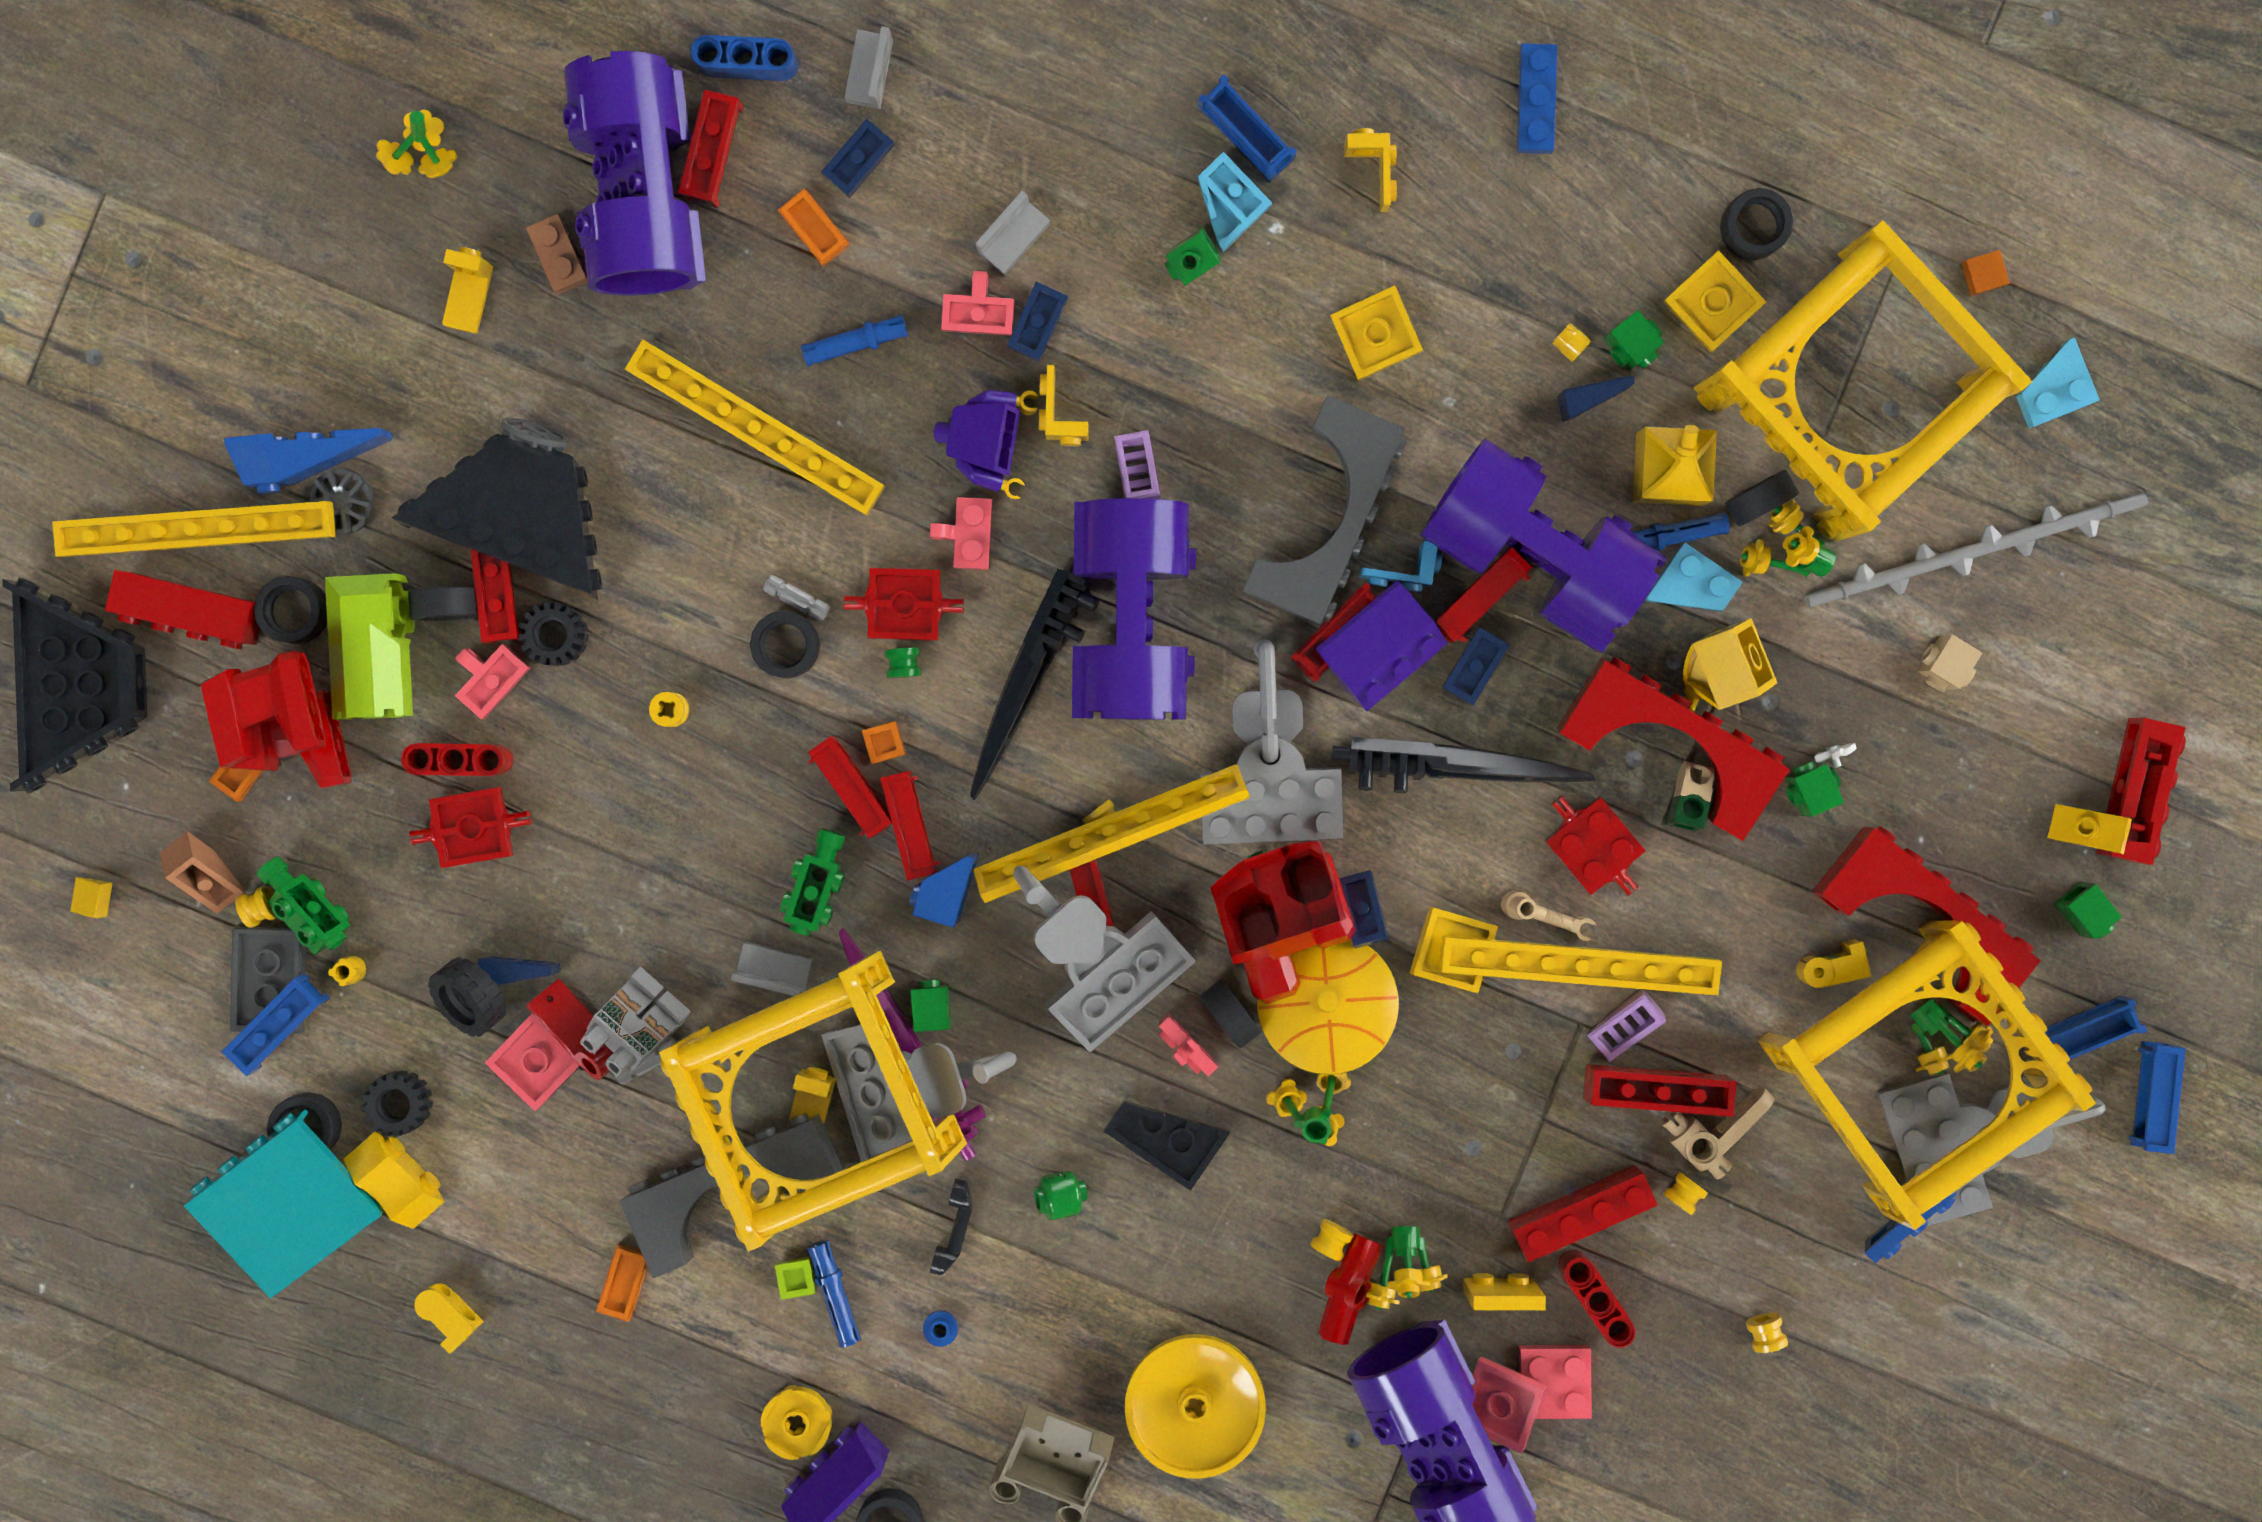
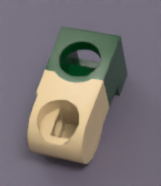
M1687 761L1682 763L1677 775L1671 809L1667 812L1664 825L1693 832L1705 829L1713 792L1714 768Z

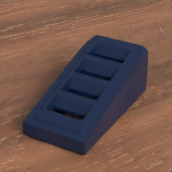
M1630 375L1565 389L1557 396L1562 421H1569L1626 391L1635 384L1634 376L1631 377Z
M495 956L478 960L480 968L486 971L497 985L550 976L561 971L560 963Z

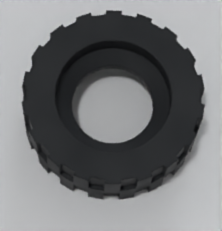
M453 958L429 978V993L434 1000V1004L441 1011V1014L448 1019L450 1024L457 1027L464 1034L467 1033L472 1037H480L506 1015V1003L504 1002L502 992L498 989V985L479 965L472 963L466 958Z

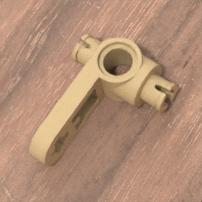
M1763 1086L1753 1090L1735 1107L1734 1117L1726 1116L1711 1132L1694 1116L1686 1119L1680 1112H1669L1668 1114L1675 1121L1672 1122L1665 1116L1661 1121V1125L1671 1133L1669 1142L1698 1171L1708 1170L1715 1179H1720L1726 1174L1719 1169V1166L1729 1172L1733 1165L1723 1155L1770 1109L1775 1097ZM1704 1138L1706 1141L1704 1151L1699 1154H1693L1692 1146L1694 1142Z

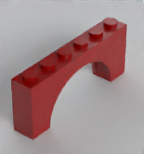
M1615 656L1612 657L1611 661L1601 657L1557 726L1558 732L1589 751L1608 733L1622 726L1634 723H1660L1687 733L1702 746L1714 768L1716 790L1714 802L1707 818L1714 825L1744 841L1790 771L1787 766L1781 763L1785 757L1767 746L1763 751L1752 746L1751 743L1754 739L1737 728L1734 729L1733 733L1728 732L1720 727L1723 720L1706 710L1702 715L1690 709L1693 703L1676 692L1673 693L1672 697L1667 696L1659 691L1662 684L1644 674L1639 679L1628 673L1632 667Z
M1863 826L1811 891L1838 914L1850 916L1862 904L1876 897L1890 894H1906L1917 898L1933 908L1944 921H1963L1964 924L1969 923L1981 937V941L1978 942L1986 954L1991 953L2003 967V971L2000 973L2008 984L2013 983L2018 988L2021 987L2041 962L2039 958L2031 953L2034 950L2032 945L2018 936L2012 938L2004 931L2007 926L1991 914L1987 916L1976 909L1979 906L1977 901L1964 892L1956 893L1949 887L1952 882L1946 876L1936 870L1930 872L1921 865L1924 862L1921 856L1909 848L1901 849L1894 843L1897 838L1881 826H1878L1877 829ZM1964 966L1960 967L1955 990L1959 993L1964 992L1970 984V973ZM1979 986L1975 996L1983 1003L1987 1000L1988 995H1982L1981 986ZM1947 1000L1974 1023H1979L1986 1027L1991 1024L1983 1014L1973 1007L1957 1000Z

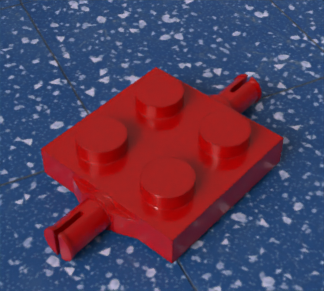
M869 568V586L865 596L844 595L843 601L858 603H843L844 610H865L868 620V639L939 641V622L943 613L964 614V607H951V605H964V598H943L940 589L941 570Z
M502 787L428 799L431 811L430 828L411 830L409 837L423 835L420 838L410 839L412 845L432 842L438 851L441 869L514 856L510 838L511 828L531 825L532 819L518 821V818L531 816L529 810L509 814L505 807Z
M1563 795L1557 799L1564 806L1565 810L1554 800L1551 806L1556 809L1564 820L1558 830L1546 838L1545 842L1586 891L1592 895L1603 885L1614 880L1627 896L1633 892L1625 884V881L1636 891L1639 886L1626 871L1630 864L1645 853L1646 850L1606 802L1598 796L1586 807L1575 811Z

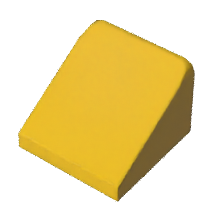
M76 877L70 911L96 919L107 917L113 883Z

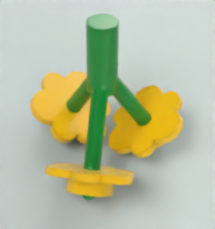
M428 110L413 111L405 115L404 125L407 128L403 132L405 140L401 145L398 142L390 143L384 139L379 140L377 143V159L382 162L388 172L394 175H398L400 172L408 175L411 172L414 159L406 150L412 144L416 150L427 152L420 160L422 165L418 167V171L420 174H426L428 178L445 175L453 167L452 162L457 159V154L454 150L446 151L445 148H440L434 151L432 146H438L441 143L439 135L444 131V123L441 119L432 117Z

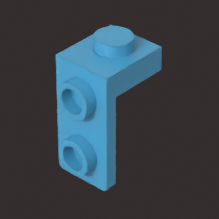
M1423 541L1419 546L1415 575L1362 568L1359 571V578L1367 579L1366 582L1370 586L1387 587L1388 582L1394 583L1398 580L1407 591L1421 593L1422 587L1428 588L1432 585L1434 573L1439 574L1442 564V553L1437 552L1438 547L1429 541Z

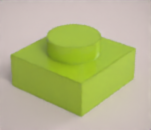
M810 1256L781 1261L775 1264L781 1300L816 1294L817 1285L814 1280L815 1274Z

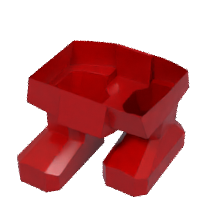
M296 650L278 654L268 665L243 673L241 669H227L202 682L201 690L220 768L278 771V767L282 766L281 759L301 755L320 788L326 789L352 783V774L340 722L332 717L331 692L325 693L324 690L315 691L310 665L304 652L298 653Z
M1320 840L1290 844L1242 860L1210 888L1233 964H1244L1252 995L1266 1004L1295 995L1300 982L1291 954L1313 946L1325 949L1350 941L1356 931L1334 859L1331 854L1323 850ZM1299 861V864H1297L1296 868L1291 872L1295 862ZM1287 871L1289 872V874H1290V876H1291V882H1290V880H1289Z

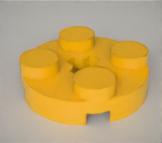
M796 1385L785 1387L768 1401L761 1416L760 1422L767 1447L776 1455L788 1460H798L799 1457L816 1454L824 1446L831 1432L832 1409L819 1393L810 1388L798 1387ZM799 1415L803 1418L802 1422L806 1424V1427H798L794 1431L790 1429L791 1421L787 1418Z

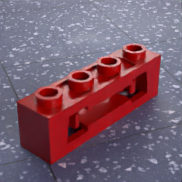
M2145 717L2128 718L2106 814L2135 818L2134 820L2138 821V824L2131 823L2124 854L2097 849L2096 854L2137 864L2153 865L2154 859L2158 857L2161 850V840L2159 838L2162 826L2169 817L2168 800L2170 792L2175 787L2178 779L2176 767L2179 756L2185 749L2186 738L2184 733L2186 727ZM2152 758V765H2148V762L2144 761V759L2150 760Z

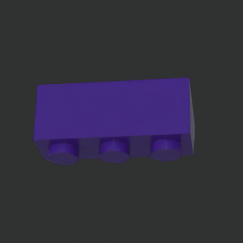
M1397 580L1320 644L1316 650L1344 690L1367 712L1448 643L1435 622Z
M861 1421L853 1429L849 1426L845 1427L833 1441L836 1446L828 1453L822 1450L808 1465L811 1470L803 1478L797 1475L783 1490L786 1496L781 1504V1508L788 1522H833L882 1474L890 1450Z

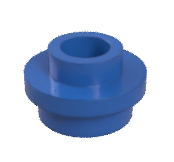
M943 1310L935 1311L928 1315L923 1325V1334L926 1340L938 1347L947 1346L954 1341L958 1333L956 1318L951 1313ZM942 1324L946 1327L947 1332L939 1335L934 1331V1326Z

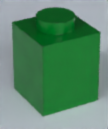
M2080 882L2054 903L2078 935L2092 939L2103 938L2114 930L2115 926L2113 924L2122 918L2121 914L2097 884Z
M939 978L919 980V986H914L910 990L914 1032L949 1030L952 1026L949 983L940 984Z

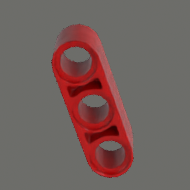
M415 743L410 744L404 749L401 755V763L407 772L414 775L499 776L504 775L511 769L513 756L507 747L499 744ZM421 750H424L428 755V763L424 768H421L417 763V755ZM457 750L461 752L464 759L459 769L454 767L451 760L452 755ZM491 751H494L499 758V763L493 770L489 768L486 761L487 755Z
M1568 1250L1564 1252L1558 1261L1559 1272L1599 1332L1611 1346L1624 1348L1630 1345L1636 1335L1634 1324L1596 1267L1581 1251ZM1577 1262L1584 1263V1270L1580 1275H1569V1270L1573 1264ZM1604 1292V1298L1599 1304H1589L1590 1296L1593 1293ZM1623 1321V1328L1619 1333H1609V1327L1613 1322Z

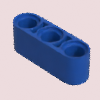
M703 35L694 40L690 49L691 57L701 73L712 78L786 81L793 78L798 70V60L791 46L785 40L778 38ZM717 51V56L713 61L702 62L703 55L706 52ZM750 52L753 54L752 59L748 63H737V59L742 53ZM778 54L788 55V59L783 65H772L774 57Z

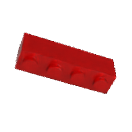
M114 569L105 611L118 614V621L140 625L141 620L153 622L151 629L174 633L175 628L187 630L185 637L201 641H208L209 636L221 638L220 645L242 650L243 644L257 645L260 627L255 619V602Z
M1586 1064L1583 1099L1593 1106L1734 1117L1737 1081L1721 1074Z
M1633 1165L1510 1219L1507 1223L1520 1253L1529 1263L1654 1208L1658 1204L1644 1173Z

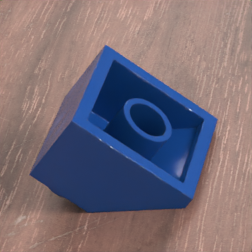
M972 853L929 876L922 883L915 884L909 901V905L914 906L912 915L954 928L960 922L974 875L973 869L976 868L979 855Z

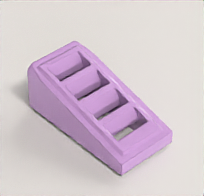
M1149 430L1114 436L1124 497L1161 499ZM1144 445L1145 450L1124 454L1125 448ZM1147 459L1146 464L1130 467L1126 465L1129 462ZM1144 474H1149L1150 478L1129 481V477Z
M1640 989L1590 1030L1587 1036L1610 1062L1666 1022L1665 1014L1645 989ZM1640 1006H1643L1650 1016L1647 1019L1638 1011ZM1631 1014L1639 1026L1634 1028L1625 1017ZM1619 1023L1628 1035L1623 1038L1614 1027L1615 1024ZM1608 1031L1617 1042L1614 1047L1602 1035L1604 1032Z

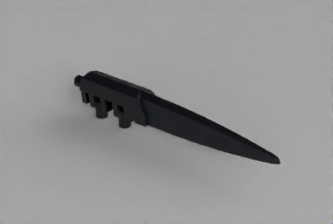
M1074 558L1068 571L1057 568L1010 670L993 714L970 792L973 800L978 797L1024 717L1046 670H1048L1054 658L1051 649L1061 651L1064 645L1061 643L1064 636L1077 643H1080L1083 639L1085 630L1070 624L1072 618L1076 619L1078 615L1076 611L1078 606L1081 605L1095 611L1099 605L1100 598L1085 592L1086 589H1090L1091 583L1081 577H1074Z
M1352 737L1350 747L1332 745L1331 759L1348 761L1347 774L1359 772L1358 789L1363 791L1373 789V773L1385 778L1386 775H1394V792L1401 794L1408 792V776H1412L1413 780H1421L1425 774L1429 778L1439 779L1456 778L1508 782L1595 781L1593 774L1575 768L1508 753L1453 745Z

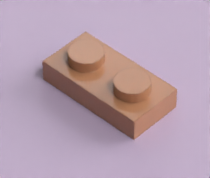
M559 214L526 227L554 293L559 295L588 282L585 269Z

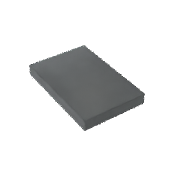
M232 927L230 1032H241L294 978L306 973V946H303L298 941L295 933L289 927ZM305 1020L292 1033L304 1032Z

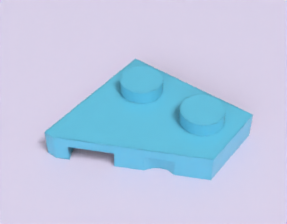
M1224 152L1198 176V183L1218 248L1223 253L1272 206V202Z
M2075 338L2063 342L2060 350L2049 362H2046L2039 369L2036 377L2032 380L2033 382L2016 395L2028 428L2035 427L2100 401Z
M1684 542L1681 543L1658 577L1645 601L1721 612L1743 582Z

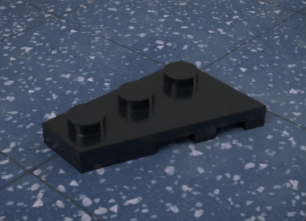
M1124 1100L1103 1131L1190 1191L1230 1134V1131Z

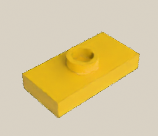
M2055 804L2047 838L2124 854L2132 819Z

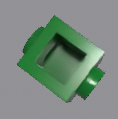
M1202 227L1167 250L1165 257L1168 261L1164 264L1171 277L1175 281L1180 279L1184 286H1186L1219 264L1222 256ZM1191 255L1195 257L1196 261H1189L1186 259V256Z
M1639 310L1635 311L1603 338L1612 349L1610 354L1614 361L1621 367L1626 366L1629 371L1638 364L1642 369L1647 367L1660 356L1656 349L1665 343L1661 338L1662 332L1658 325L1651 319L1646 320Z
M1813 760L1795 766L1793 768L1795 773L1785 777L1788 787L1785 788L1787 797L1793 806L1798 807L1801 816L1814 817L1845 803L1838 788L1841 786L1840 778L1835 769L1829 768L1828 764H1815Z

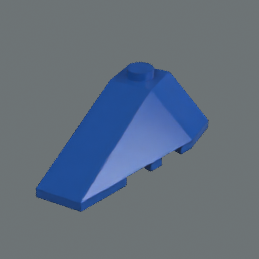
M381 428L334 430L329 432L330 438H324V434L296 432L294 440H289L287 437H273V434H257L224 438V443L243 485L257 489L258 494H275L280 492V487L293 486L391 441L392 433Z

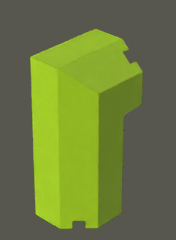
M392 573L325 577L333 719H378L413 716L409 649L411 639L405 638L406 633H413L415 620L410 619L408 591H404L401 584L408 583L405 575Z

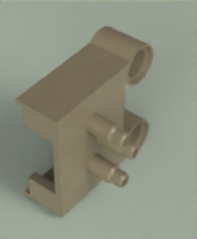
M1028 1404L1007 1454L997 1462L989 1489L990 1495L999 1503L1013 1504L1019 1500L1022 1488L1025 1486L1059 1500L1055 1514L1057 1522H1086L1093 1494L1108 1465L1115 1437Z

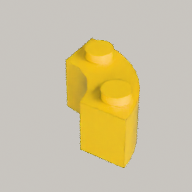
M374 1132L343 1160L354 1184L370 1194L385 1210L391 1221L414 1229L445 1202L438 1190L441 1186L440 1182L432 1173L425 1172L405 1152L404 1145L393 1136L386 1138Z

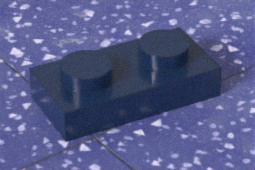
M866 118L821 173L850 198L895 146L894 141Z
M1036 281L1007 347L1040 362L1069 299L1068 295Z
M1478 627L1441 688L1473 706L1510 645Z
M1368 870L1340 878L1356 927V931L1351 938L1353 947L1360 948L1389 940L1372 871Z

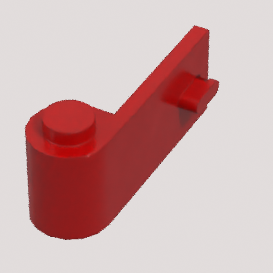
M557 979L526 1005L531 1013L591 1077L600 1080L610 1072L605 1063L614 1052L604 1044L593 1054L580 1044L581 1039L588 1030L587 1027L593 1015L560 979Z

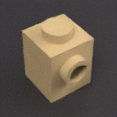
M1953 634L1939 636L1936 643L1930 644L1923 652L1920 659L1923 664L1918 672L1927 677L1925 682L1936 690L1945 692V690L1961 689V687L1967 686L1976 673L1974 666L1981 657L1982 652Z

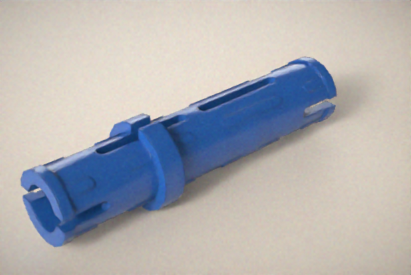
M900 314L874 324L868 321L864 323V327L808 344H802L801 350L804 352L803 357L806 365L810 367L813 364L869 347L875 350L879 348V344L908 337L909 335L907 329H905L907 327L904 318Z
M1720 512L1719 514L1661 525L1659 522L1650 525V528L1632 531V533L1636 534L1638 539L1656 551H1661L1668 545L1728 534L1730 524L1727 514Z
M829 1240L815 1242L808 1246L807 1250L815 1268L816 1277L814 1280L816 1285L820 1286L839 1347L844 1348L854 1345L857 1341L861 1340V1336L859 1335L847 1295L843 1288L841 1280L843 1277L842 1270L837 1268Z

